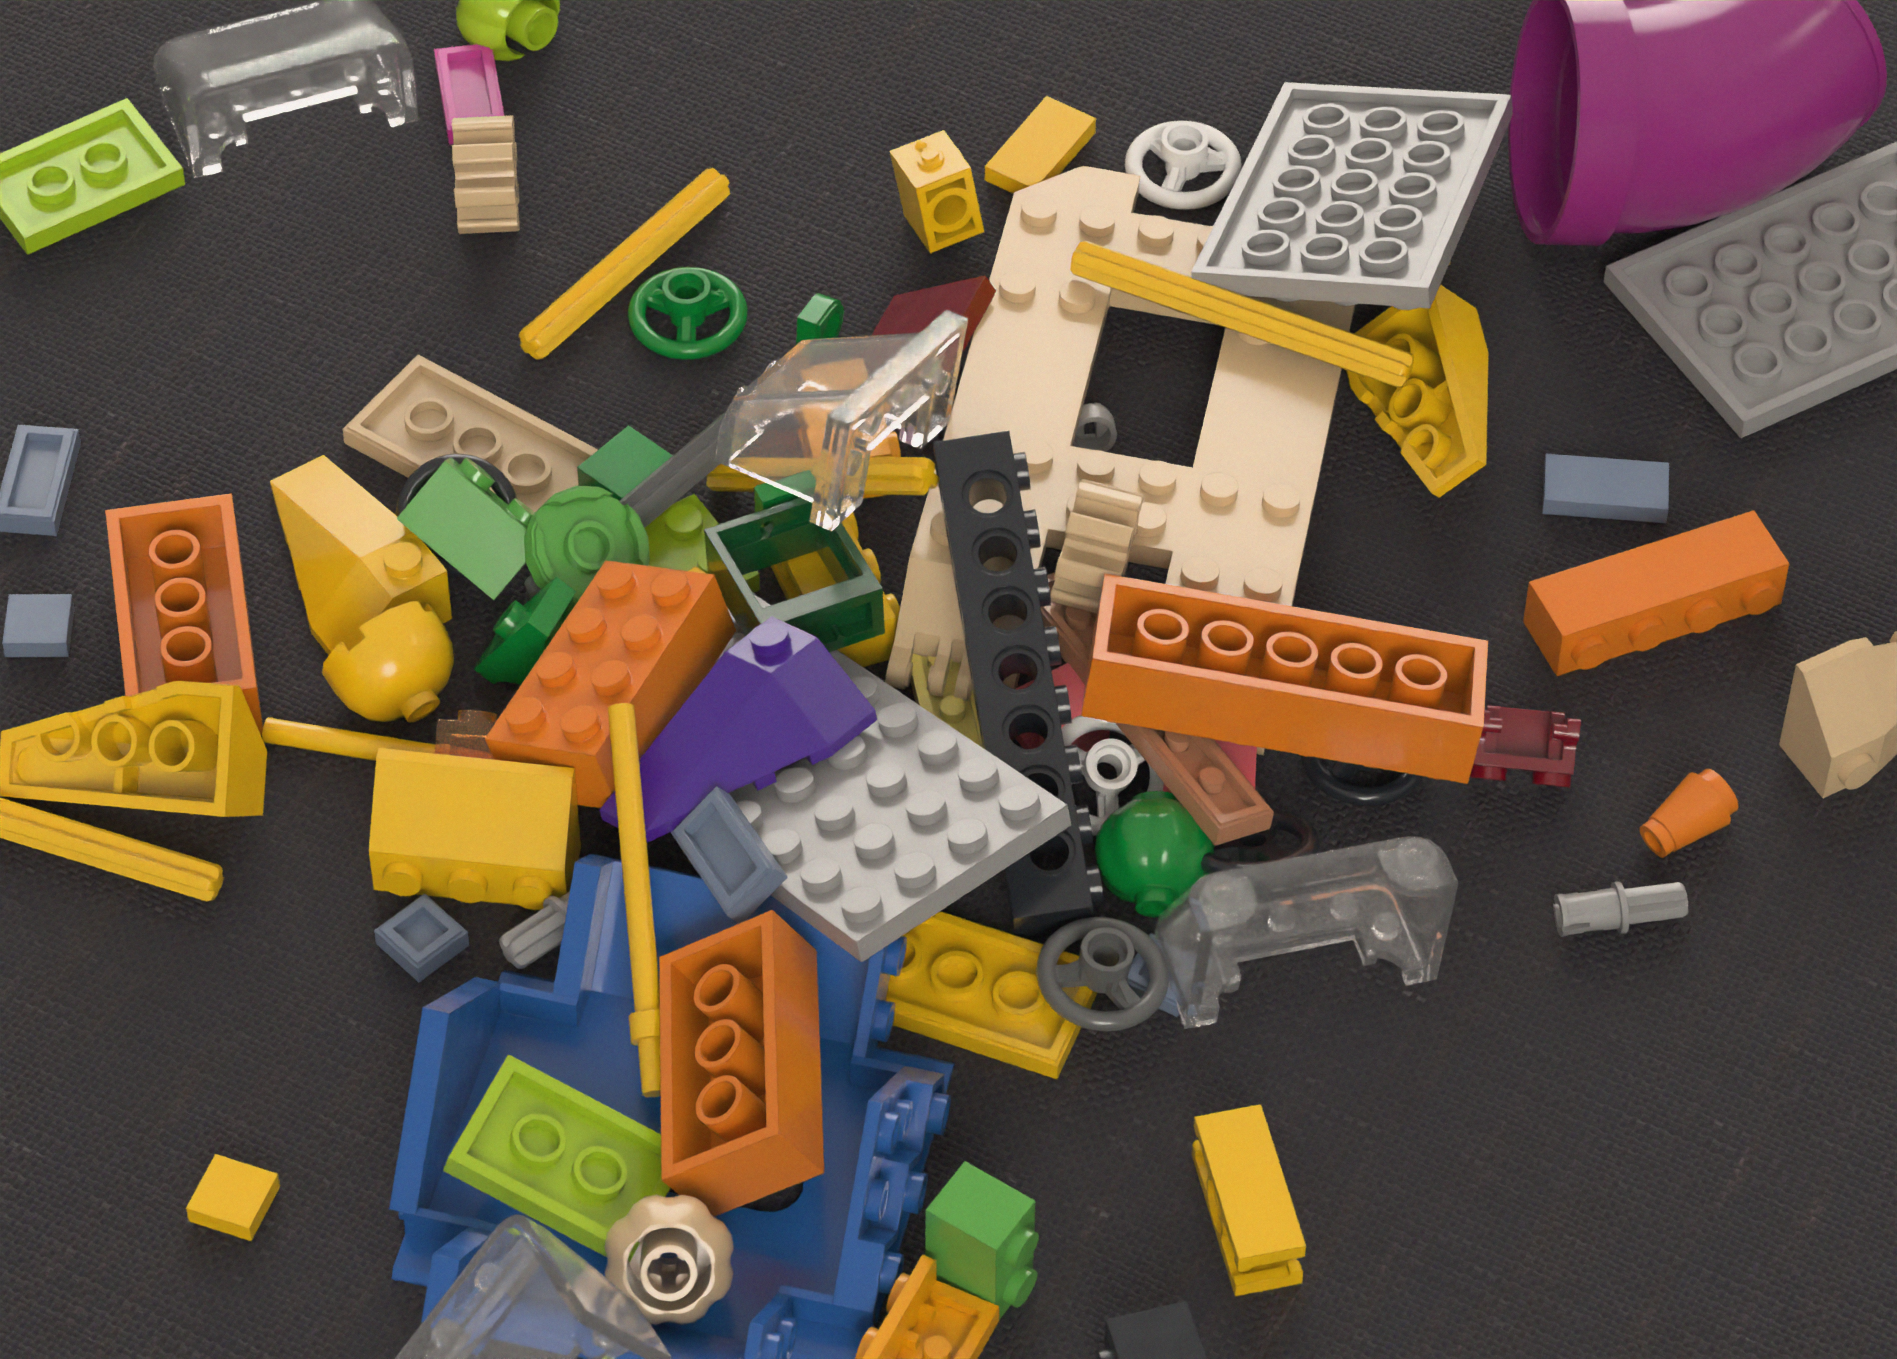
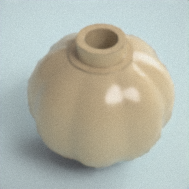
M652 1195L644 1197L632 1206L624 1218L616 1221L607 1233L605 1242L607 1254L605 1278L607 1287L616 1299L628 1306L634 1317L644 1323L654 1325L663 1322H674L680 1325L694 1323L705 1316L709 1307L714 1302L722 1299L731 1287L733 1277L731 1255L734 1248L732 1234L726 1225L715 1218L709 1212L707 1206L695 1197L686 1195L676 1197ZM636 1242H640L631 1262H629L628 1256ZM672 1252L676 1253L677 1257L667 1259L662 1257L661 1254Z

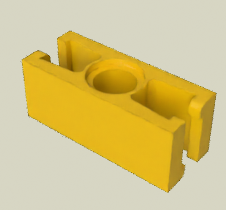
M1261 1104L1194 1117V1130L1198 1140L1192 1144V1158L1234 1295L1240 1296L1302 1284L1303 1271L1297 1258L1305 1257L1306 1244Z

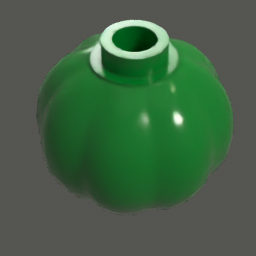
M1149 791L1136 795L1132 801L1110 814L1096 835V864L1105 886L1117 898L1134 903L1135 910L1143 916L1165 917L1175 911V905L1182 904L1198 896L1209 886L1214 877L1205 873L1201 868L1203 856L1209 852L1213 854L1214 844L1173 793Z

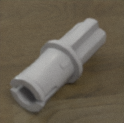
M1616 881L1612 882L1611 887L1607 889L1582 893L1555 894V904H1553L1555 924L1561 937L1589 931L1617 929L1619 934H1626L1629 924L1676 919L1688 914L1687 893L1684 885L1680 882L1624 889L1622 883Z
M570 891L560 898L553 895L546 898L543 902L544 908L501 936L499 944L504 957L509 963H512L518 969L525 968L561 944Z

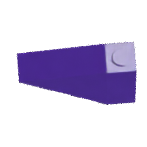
M771 616L722 655L639 759L647 843L673 831L716 786L726 793H730L752 783L757 791L777 782L775 771L805 757L811 765L829 758L877 721L876 711L816 636ZM614 791L600 808V814L603 821L618 828L616 795Z

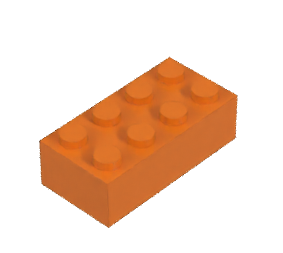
M232 493L105 510L125 696L156 689V686L173 681L240 685L258 730L262 735L263 723Z
M605 561L485 737L494 760L575 768L577 805L601 808L615 791L608 707L620 703L634 705L640 759L710 672L736 632L715 575Z
M771 910L659 957L662 1181L679 1195L697 1198L707 1206L713 1216H717L824 1174L817 950L778 914Z

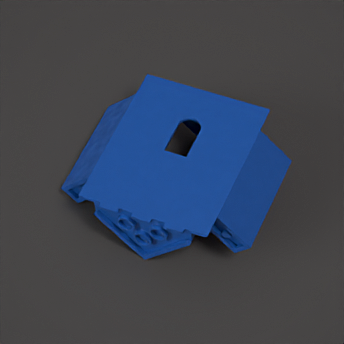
M589 854L576 861L555 980L504 970L501 972L498 982L475 977L422 1009L389 1210L399 1211V1219L404 1220L405 1236L393 1266L391 1279L427 1287L421 1323L586 1359H855L858 1347L866 1331L870 1327L877 1328L886 1295L890 1294L895 1281L902 1274L904 1254L899 1253L910 1214L919 1215L921 1212L928 1182V1175L923 1173L934 1134H944L951 1105V1095L946 1093L954 1070V1062L877 1047L878 1041H888L892 1030L895 1002L886 1001L890 975L899 976L906 953L907 937L901 936L861 962L771 895L745 920L747 921L773 910L817 950L824 1174L803 1181V1191L798 1200L786 1209L776 1212H764L737 1207L714 1216L722 1221L732 1234L734 1245L731 1255L733 1277L730 1289L722 1299L714 1302L709 1307L705 1316L694 1323L683 1325L674 1322H663L657 1325L644 1323L634 1317L628 1306L616 1299L608 1289L605 1278L607 1257L443 1171L450 1153L508 1054L661 1134V1096H642L638 1046L632 1045L630 1041L628 1016L634 1013L635 1009L622 863L619 859ZM649 866L659 974V957L739 923L726 915L701 876ZM669 1192L666 1197H676L680 1195ZM665 1252L661 1256L672 1259L677 1257V1254Z

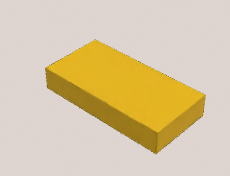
M1046 96L985 165V181L1014 194L1016 191L1058 176L1096 133V118Z

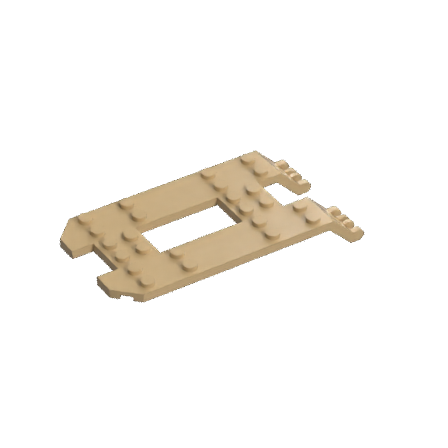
M1081 166L1014 192L989 279L996 289L995 296L974 332L943 441L1010 431L1013 453L1025 452L1031 490L1020 491L1023 511L1035 509L1041 547L1030 549L1034 569L1041 568L1046 547L1062 550L1069 515L1073 511L1076 492L1083 478L1144 494L1138 518L1139 523L1128 562L1169 569L1165 583L1168 585L1293 606L1342 368L1225 328L1193 468L1162 461L1113 454L1101 450L1074 447L1073 443L1109 306L1213 324L1075 276L1070 271V265L1077 245L1081 241H1088L1192 277L1191 271L1213 226L1171 220L1162 216L1136 214L1134 209L1138 197L1140 176ZM1247 296L1350 332L1355 305L1341 306L1334 302L1313 300L1283 302L1275 298ZM937 485L935 489H929L909 557L896 634L885 682L893 688L905 690L906 687H909L911 680L913 654L936 657L934 666L931 665L927 690H929L930 695L942 697L952 659V662L961 663L954 697L968 701L973 688L939 487ZM987 499L978 502L973 508L983 513H992L1001 509L1003 504L996 500ZM994 557L987 560L983 566L992 571H1003L1010 568L1014 563L1004 557ZM1004 615L993 622L996 627L1003 630L1016 629L1024 623L1021 618L1014 615ZM1020 673L1008 676L1003 683L1009 688L1016 689ZM1257 747V754L1264 756L1265 748Z

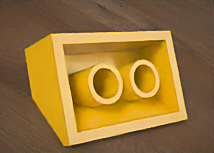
M378 748L369 840V857L374 890L388 891L399 896L426 894L427 896L454 898L465 903L483 901L519 905L531 910L543 909V902L546 898L552 895L560 898L570 891L574 865L579 860L581 850L575 768Z

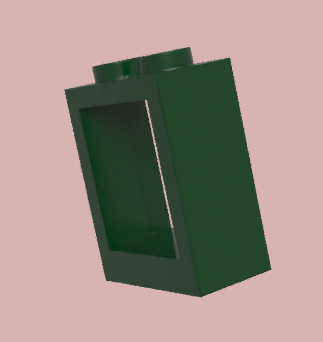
M822 491L704 529L708 574L715 575L726 606L744 636L748 635L755 627L761 625L771 616L816 636L829 652L885 634L883 588ZM771 521L767 526L761 528L764 523ZM817 551L836 584L762 608L742 575Z

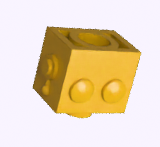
M944 130L890 151L904 216L930 253L984 232L971 167Z

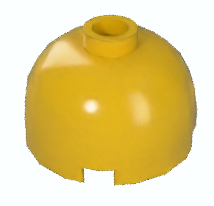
M413 601L391 608L367 621L358 628L364 636L362 641L356 644L350 651L343 641L340 642L323 663V676L335 694L349 709L371 721L387 722L405 717L407 722L411 723L424 718L440 704L437 695L449 681L454 657L450 637L433 608L427 603L423 609L419 601Z

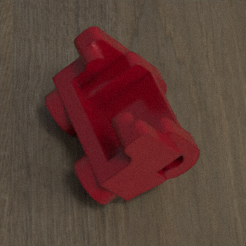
M1485 705L1484 727L1470 778L1506 781L1507 769L1532 771L1531 784L1570 788L1571 775L1574 774L1576 746L1580 737L1581 719L1565 718L1564 712Z

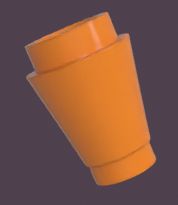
M1705 769L1699 774L1691 772L1649 817L1648 821L1640 826V834L1650 850L1657 856L1664 858L1671 852H1675L1728 826L1731 822L1730 815L1739 808L1738 801L1728 783L1715 771Z

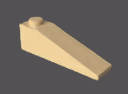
M1897 631L1891 637V643L1873 646L1867 637L1850 640L1796 664L1779 746L1822 798L1845 788L1851 790L1861 787L1897 755Z

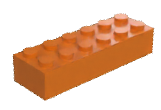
M1104 574L1092 634L1081 716L1105 720L1111 723L1129 724L1231 742L1243 746L1294 753L1305 757H1317L1362 765L1368 768H1379L1425 776L1431 779L1468 784L1484 727L1488 641Z

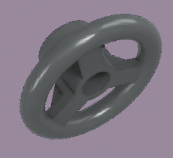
M1089 917L1075 920L1060 927L1044 943L1036 966L1040 991L1050 1007L1067 1021L1096 1031H1119L1144 1022L1160 1007L1169 985L1167 962L1155 941L1136 926L1114 918ZM1083 939L1079 959L1068 965H1057L1061 953L1072 943ZM1134 949L1145 961L1149 972L1148 987L1141 998L1127 983L1134 958ZM1087 986L1092 991L1105 993L1120 1010L1096 1011L1086 1008L1073 1001L1062 988Z

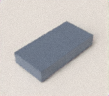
M30 425L17 426L0 488V532L57 536L81 445L78 429Z
M1559 454L1545 455L1542 514L1666 523L1669 510V463Z
M717 786L671 832L726 915L738 923L744 922L788 878L731 795Z

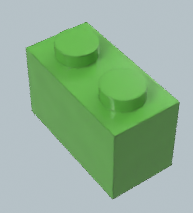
M451 457L441 464L396 519L490 598L495 600L526 565L524 536L531 516L535 512L516 498L509 505L489 489L495 480L469 458L466 457L459 464Z
M965 1161L926 1209L925 1255L937 1261L936 1280L999 1306V1320L1010 1305L1015 1308L1020 1307L1030 1295L1037 1280V1271L1033 1269L1034 1250L1039 1239V1234L1034 1231L1035 1200Z

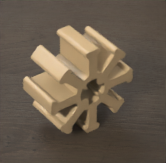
M514 116L452 118L454 145H452V156L455 170L454 194L459 234L519 231L520 229Z
M1082 478L1076 492L1073 511L1070 512L1066 526L1065 541L1058 558L1054 575L1056 578L1050 595L1051 602L1097 613L1104 574L1125 577L1130 550L1139 523L1138 518L1144 494Z

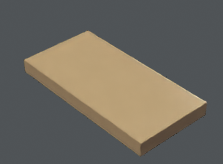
M417 355L343 428L345 444L406 477H409L425 462L442 455L468 454L482 458L496 466L508 478L518 500L534 512L555 493L578 486L577 467L598 450L420 355Z

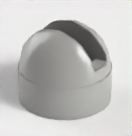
M1101 403L1083 404L1073 446L1104 452L1108 451L1117 439V430L1112 414ZM1094 422L1095 433L1084 434V424Z

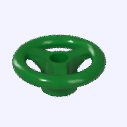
M678 267L662 271L650 277L634 292L628 307L629 325L640 343L659 355L682 360L708 357L729 347L742 333L748 315L746 300L738 286L724 275L700 267ZM647 306L670 316L671 322L677 326V341L659 335L649 326L646 320ZM729 307L730 315L725 326L716 334L696 341V327L705 321L706 316Z

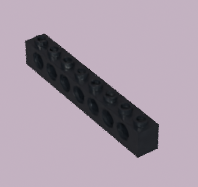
M1010 431L933 442L936 475L939 477L938 487L982 748L1068 805L1072 825L1003 870L1014 935L1025 939L1051 936L1060 927L1070 922L1093 917V906L1104 905L1098 865L1086 867L1082 845L1093 844L1088 806H1075L1072 785L1082 783L1078 748L1076 744L1065 746L1061 725L1072 723L1066 685L1054 686L1051 666L1061 664L1056 626H1043L1040 607L1051 605L1047 572L1045 567L1034 569L1030 549L1041 547L1035 509L1023 511L1020 491L1031 490L1025 452L1013 453ZM987 499L996 500L1003 504L1001 509L992 513H983L973 508L978 502ZM994 557H1004L1014 563L1010 568L1003 571H992L983 566L987 560ZM1004 615H1014L1024 621L1021 626L1012 630H1003L993 624L997 618ZM1017 673L1029 675L1035 680L1024 689H1012L1003 683L1008 676ZM1028 732L1039 734L1045 739L1043 744L1034 749L1020 748L1013 743V740L1017 736ZM1048 852L1057 853L1066 859V863L1062 867L1053 871L1042 870L1036 867L1033 861L1039 855Z

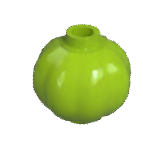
M459 0L456 8V24L462 37L470 45L478 44L493 49L494 60H516L525 55L509 48L506 44L505 35L529 50L537 51L544 48L556 33L560 0Z

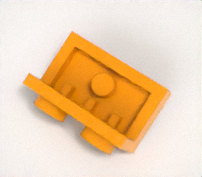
M922 1255L911 1275L902 1273L895 1281L887 1301L886 1310L889 1313L879 1329L870 1327L866 1331L858 1347L855 1359H978L999 1322V1306L936 1280L937 1261Z

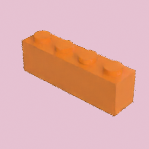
M1753 510L1530 581L1523 623L1556 676L1578 669H1592L1606 660L1627 653L1647 651L1662 642L1693 632L1703 633L1720 623L1748 614H1762L1770 610L1773 606L1782 603L1790 563Z

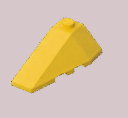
M1440 285L1430 308L1401 310L1391 306L1355 333L1407 351L1413 355V369L1403 387L1397 388L1346 370L1351 390L1359 400L1369 406L1376 415L1375 421L1383 431L1393 437L1400 446L1401 454L1429 491L1439 498L1486 465L1488 349L1477 308Z
M322 455L270 481L282 530L294 565L296 580L306 608L311 634L328 655L342 641L350 651L364 639V636L358 629L360 626L385 611L408 602L419 601L423 609L428 603L442 623L452 619L448 574L445 567L419 537L396 519L397 516L326 456Z
M173 681L156 686V689L131 696H121L87 709L59 714L1 731L0 796L220 817L262 816L267 749L240 685Z

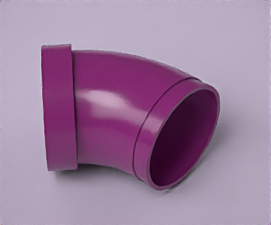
M1532 0L1520 31L1514 58L1510 87L1513 115L1508 125L1511 188L1516 213L1525 235L1535 244L1599 246L1604 244L1612 234L1645 233L1685 227L1734 213L1771 197L1812 172L1875 114L1884 98L1887 84L1886 61L1881 42L1868 15L1857 0Z

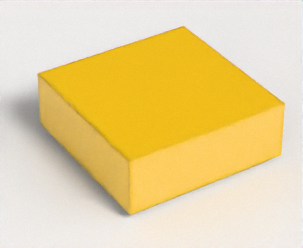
M215 1154L186 1207L188 1221L252 1241L280 1188L278 1174Z

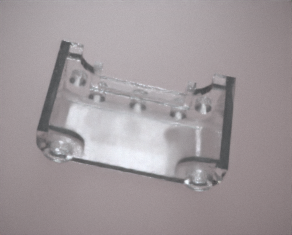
M320 0L205 29L168 40L158 49L154 56L157 87L194 178L223 171L220 155L224 148L233 140H235L237 146L248 143L245 124L247 121L354 94L355 102L361 114L372 111L371 106H376L384 111L391 127L419 120L412 55L403 34L373 0Z
M1418 836L1401 837L1221 871L1201 877L1160 914L1154 936L1155 943L1161 949L1167 962L1169 988L1174 994L1184 1028L1188 1029L1217 1023L1220 994L1224 990L1227 993L1239 989L1241 973L1237 962L1353 940L1364 966L1376 964L1377 958L1391 961L1402 969L1401 976L1406 986L1437 980L1458 887V880L1447 855L1440 846L1431 840Z

